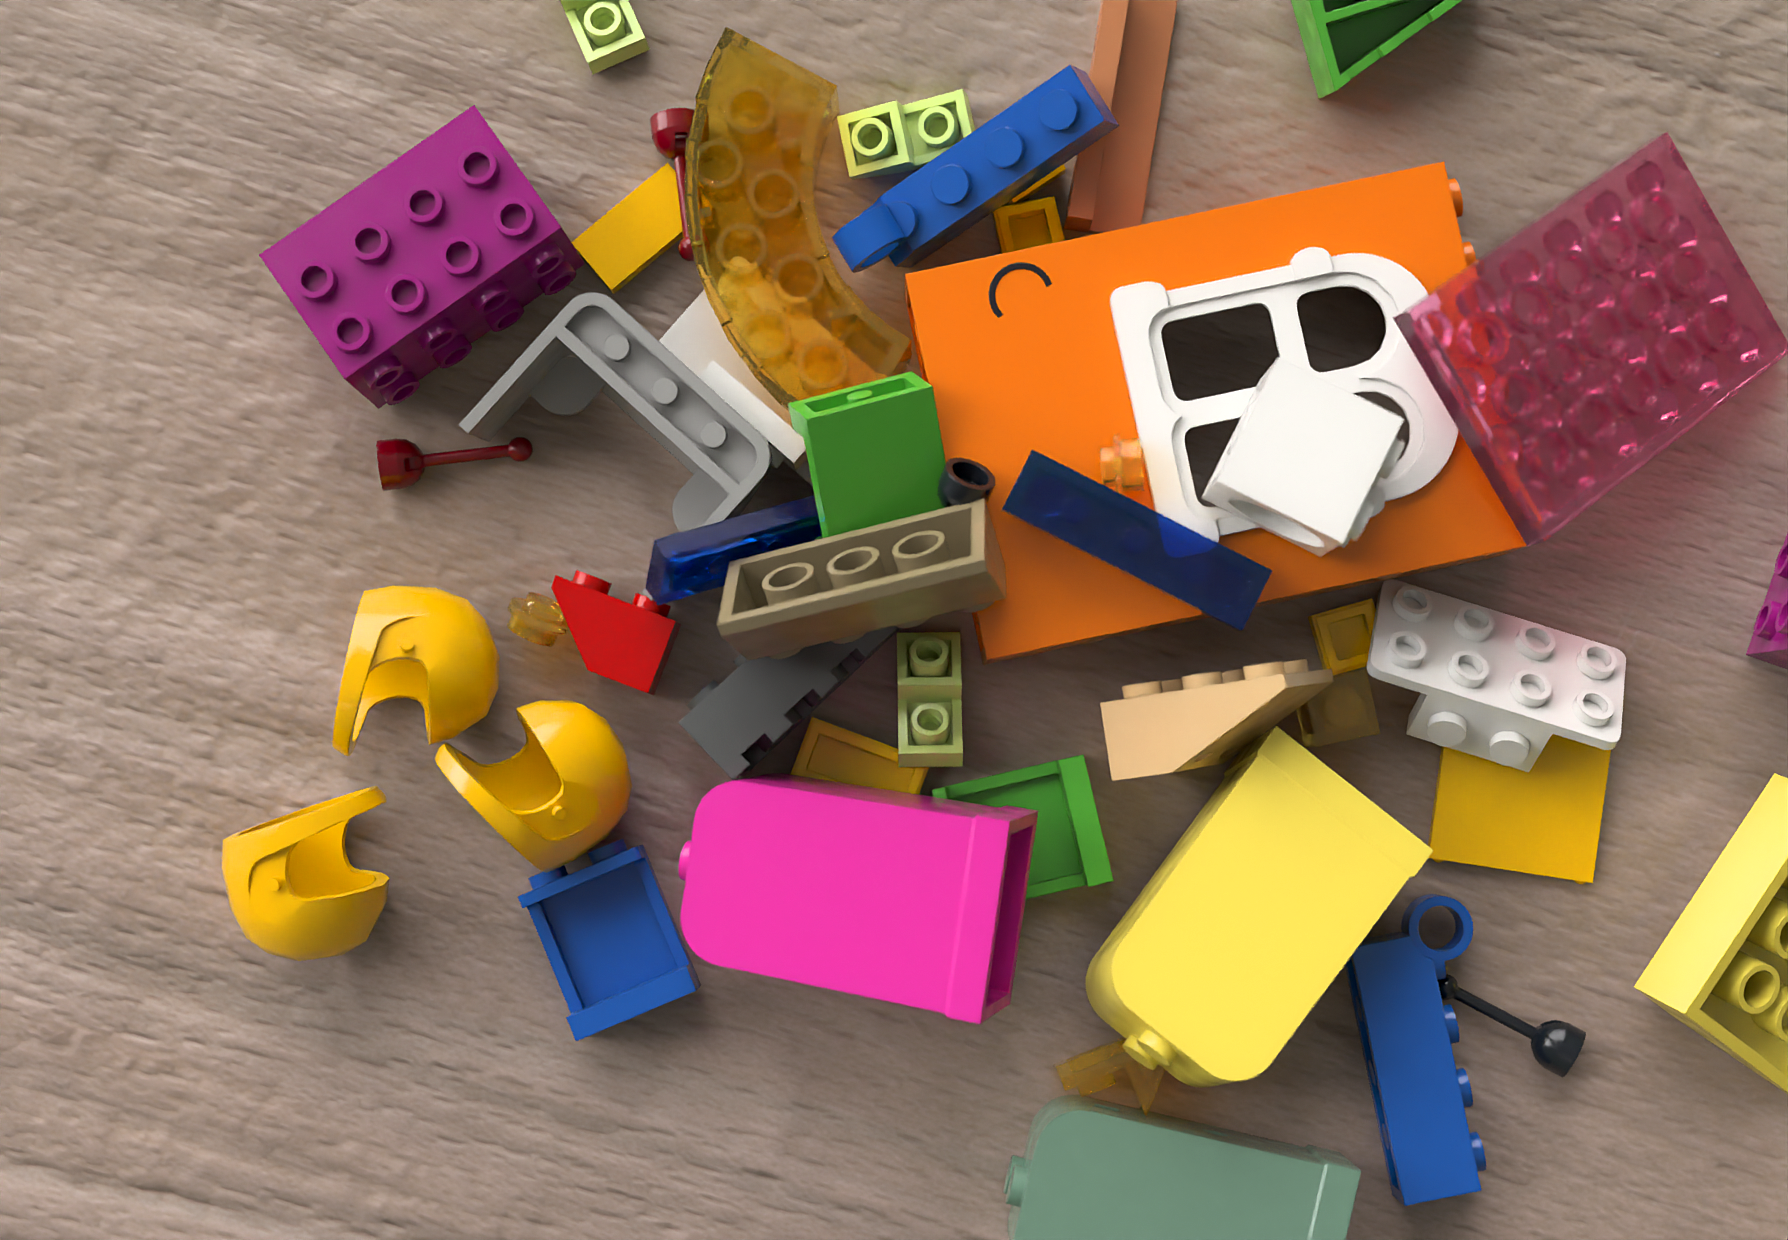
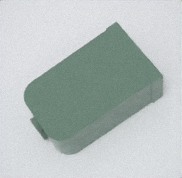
M1064 1095L1049 1101L1037 1112L1031 1123L1023 1157L1015 1155L1011 1157L1003 1192L1007 1194L1006 1204L1012 1205L1008 1219L1009 1240H1346L1361 1170L1337 1151L1309 1144L1306 1147L1087 1096Z

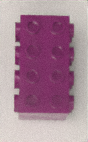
M475 105L259 254L343 378L378 409L386 403L388 405H395L409 398L419 388L420 379L437 367L448 368L463 360L472 350L471 344L490 330L498 332L513 325L523 315L524 306L543 293L545 295H552L567 287L576 277V270L585 264L560 224Z

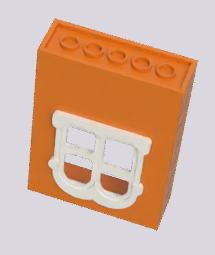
M1444 161L905 274V302L921 377L933 386L945 462L952 458L973 460L990 470L996 480L986 505L1006 567V598L995 601L983 610L972 612L983 665L1494 558L1531 545L1528 533H1533L1535 530L1533 508L1526 494L1519 495L1514 470L1520 468L1519 446L1512 431L1505 432L1500 406H1504L1506 403L1505 384L1500 370L1497 367L1491 368L1485 344L1489 343L1492 338L1491 322L1486 307L1483 304H1476L1471 280L1477 278L1476 256L1469 241L1462 242L1457 217H1461L1463 214L1462 194L1455 178L1448 179ZM1013 263H1030L1039 267L1048 275L1052 284L1046 287L1042 278L1030 270L1017 269L1005 274L998 282L995 291L996 303L1003 315L998 318L994 314L989 303V288L994 276L1002 268ZM1334 287H1354L1367 292L1379 303L1385 316L1386 335L1380 350L1370 360L1356 366L1328 372L1315 371L1308 361L1297 311L1298 298L1306 293ZM1253 304L1263 305L1268 309L1271 316L1280 358L1350 393L1376 392L1389 397L1403 409L1409 423V442L1407 448L1386 480L1380 478L1374 488L1370 487L1365 499L1375 504L1374 509L1356 541L1350 539L1344 548L1338 546L1322 557H1319L1219 506L1205 507L1198 502L1184 442L1186 432L1194 427L1241 418L1256 387L1190 401L1180 400L1173 391L1161 337V330L1165 324Z

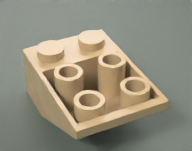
M1307 659L1246 666L1243 669L1183 676L1181 679L1122 686L1124 699L1100 703L1112 781L1223 764L1333 683L1332 669L1309 671Z

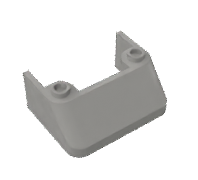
M584 293L573 298L461 421L459 426L468 434L489 442L530 396L548 411L562 416H570L582 412L601 392L609 397L693 474L677 493L672 507L673 519L677 528L689 540L642 591L651 601L666 602L732 529L769 474L772 466V451L768 441L759 431L613 299L601 293Z

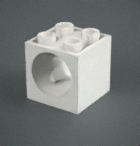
M1278 357L1259 380L1201 498L1322 557L1338 546L1344 548L1350 539L1356 541L1361 535L1375 505L1365 499L1370 487L1374 488L1380 478L1385 480L1388 478L1404 448L1405 442L1395 438L1404 419Z

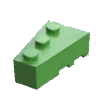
M1291 0L1318 98L1320 99L1341 88L1356 75L1381 57L1387 55L1401 45L1402 42L1462 0Z

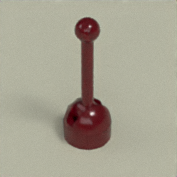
M671 108L657 112L650 118L652 140L660 154L666 159L674 160L683 239L679 243L678 251L683 259L696 261L702 256L704 246L695 233L686 159L695 154L701 145V119L699 112L690 108Z
M516 437L507 445L423 454L415 443L407 439L378 440L376 443L379 475L383 491L413 486L420 480L425 467L511 457L517 462H524L531 457L533 452L531 442L524 437Z

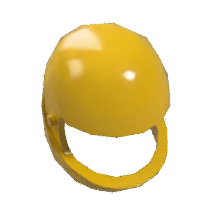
M389 586L364 591L355 618L339 691L332 747L335 750L349 757L356 746L369 710L375 705L390 699L410 698L421 703L424 709L429 745L453 739L487 716L499 686L500 656L489 625L467 599L434 587Z
M536 701L516 708V714L526 734V743L518 753L509 759L493 764H479L470 756L448 743L440 746L435 756V761L439 768L473 808L525 859L545 873L574 861L606 838L626 813L632 789L623 743L606 719L583 704L574 701Z
M377 786L361 789L297 810L223 839L222 871L229 905L248 940L268 954L295 961L341 956L366 942L387 902L390 878L381 872L354 868L346 854L345 837L352 817L387 802L386 795Z

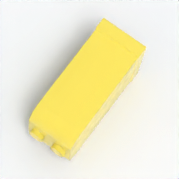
M1277 726L1239 752L1224 772L1225 778L1095 954L1086 973L1085 985L1088 1000L1097 1015L1127 1039L1122 1045L1124 1050L1145 1067L1154 1070L1159 1064L1176 1079L1193 1087L1206 1088L1253 1078L1262 1073L1272 1063L1406 881L1418 873L1433 852V849Z

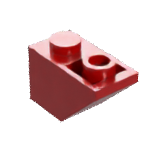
M576 570L572 581L556 575L551 588L587 670L654 695L681 627L680 623L667 618L671 606L662 602L651 601L647 596L635 593L631 604L608 595L612 583Z

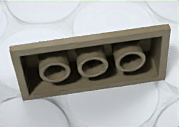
M985 498L968 504L955 505L730 561L717 623L721 637L748 661L767 656L772 659H782L798 653L804 647L828 641L838 644L849 643L861 638L869 631L894 625L899 628H910L924 623L931 616L956 610L976 612L989 607L997 600L1005 599L1006 567Z

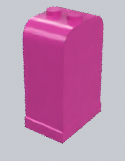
M769 773L722 783L711 789L699 803L694 817L691 841L685 843L680 855L679 877L681 880H685L681 908L683 935L689 947L696 955L714 965L945 1013L947 1018L981 1024L1011 1002L1038 811L1008 805L999 808L785 773Z

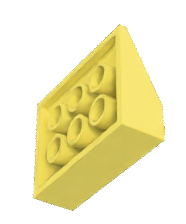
M1774 773L1634 987L1674 1018L1786 1094H1788V778Z

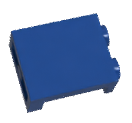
M624 839L617 840L587 853L592 865L572 874H568L565 865L550 872H541L528 878L533 890L517 896L522 908L527 907L566 1000L571 1013L566 1018L576 1041L697 991L701 986L644 846L639 845L628 850Z

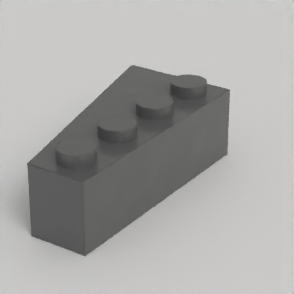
M894 625L869 631L861 638L849 643L838 644L828 641L804 647L798 653L782 659H772L767 656L748 661L740 654L734 660L738 668L720 685L713 680L688 703L687 707L691 711L678 723L732 780L742 779L901 628Z

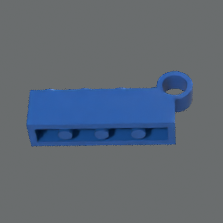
M1068 65L881 195L861 215L839 229L832 237V240L853 273L863 271L888 256L895 267L912 268L1116 129L1119 124L1087 73L1077 67Z
M1437 894L1421 896L1409 904L1402 917V932L1363 939L1345 963L1392 1196L1404 1206L1482 1191L1478 1172L1486 1170V1158L1481 1139L1477 1132L1469 1133L1464 1109L1473 1105L1470 1082L1464 1068L1456 1069L1451 1044L1459 1042L1457 1019L1450 1004L1443 1005L1438 980L1446 978L1445 961L1458 957L1469 946L1473 936V921L1463 904L1453 898ZM1435 906H1443L1454 917L1455 933L1448 944L1440 948L1431 949L1420 938L1418 931L1419 921L1428 909Z

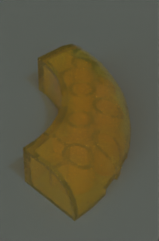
M726 27L707 63L698 88L689 138H686L684 197L686 223L695 265L714 314L727 339L753 376L787 411H789L788 403L903 374L912 360L911 339L884 322L864 304L849 285L845 284L830 258L818 223L815 206L816 182L821 155L828 135L839 115L837 85Z

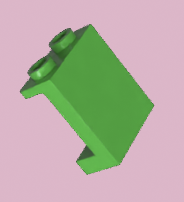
M910 371L788 403L792 427L804 438L822 536L817 537L816 540L945 508L942 506L937 494L939 478L946 462L933 386L914 372Z
M1084 754L932 789L933 797L999 808L1008 805L1038 811L1026 899L1085 885L1091 887L1114 881Z

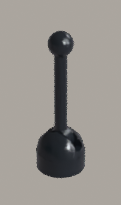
M952 458L946 462L939 478L937 494L942 506L945 508L968 504L985 498L987 503L996 480L991 471L980 463L966 458Z
M1446 974L1445 979L1438 980L1443 1000L1454 998L1531 1039L1533 1055L1542 1067L1560 1077H1564L1569 1072L1584 1044L1585 1031L1568 1022L1558 1020L1544 1022L1540 1026L1534 1027L1458 987L1456 979L1451 975Z

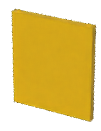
M1552 734L1528 773L1442 746L1428 846L1433 849V852L1428 858H1432L1437 863L1451 861L1574 880L1577 884L1593 883L1611 750H1603Z

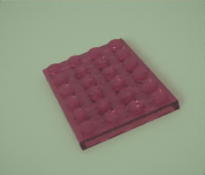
M1668 132L1658 135L1638 147L1393 317V320L1527 546L1545 542L1788 354V341Z

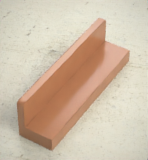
M1101 0L1089 78L1119 126L1076 155L1064 229L1099 234L1141 225L1178 0Z

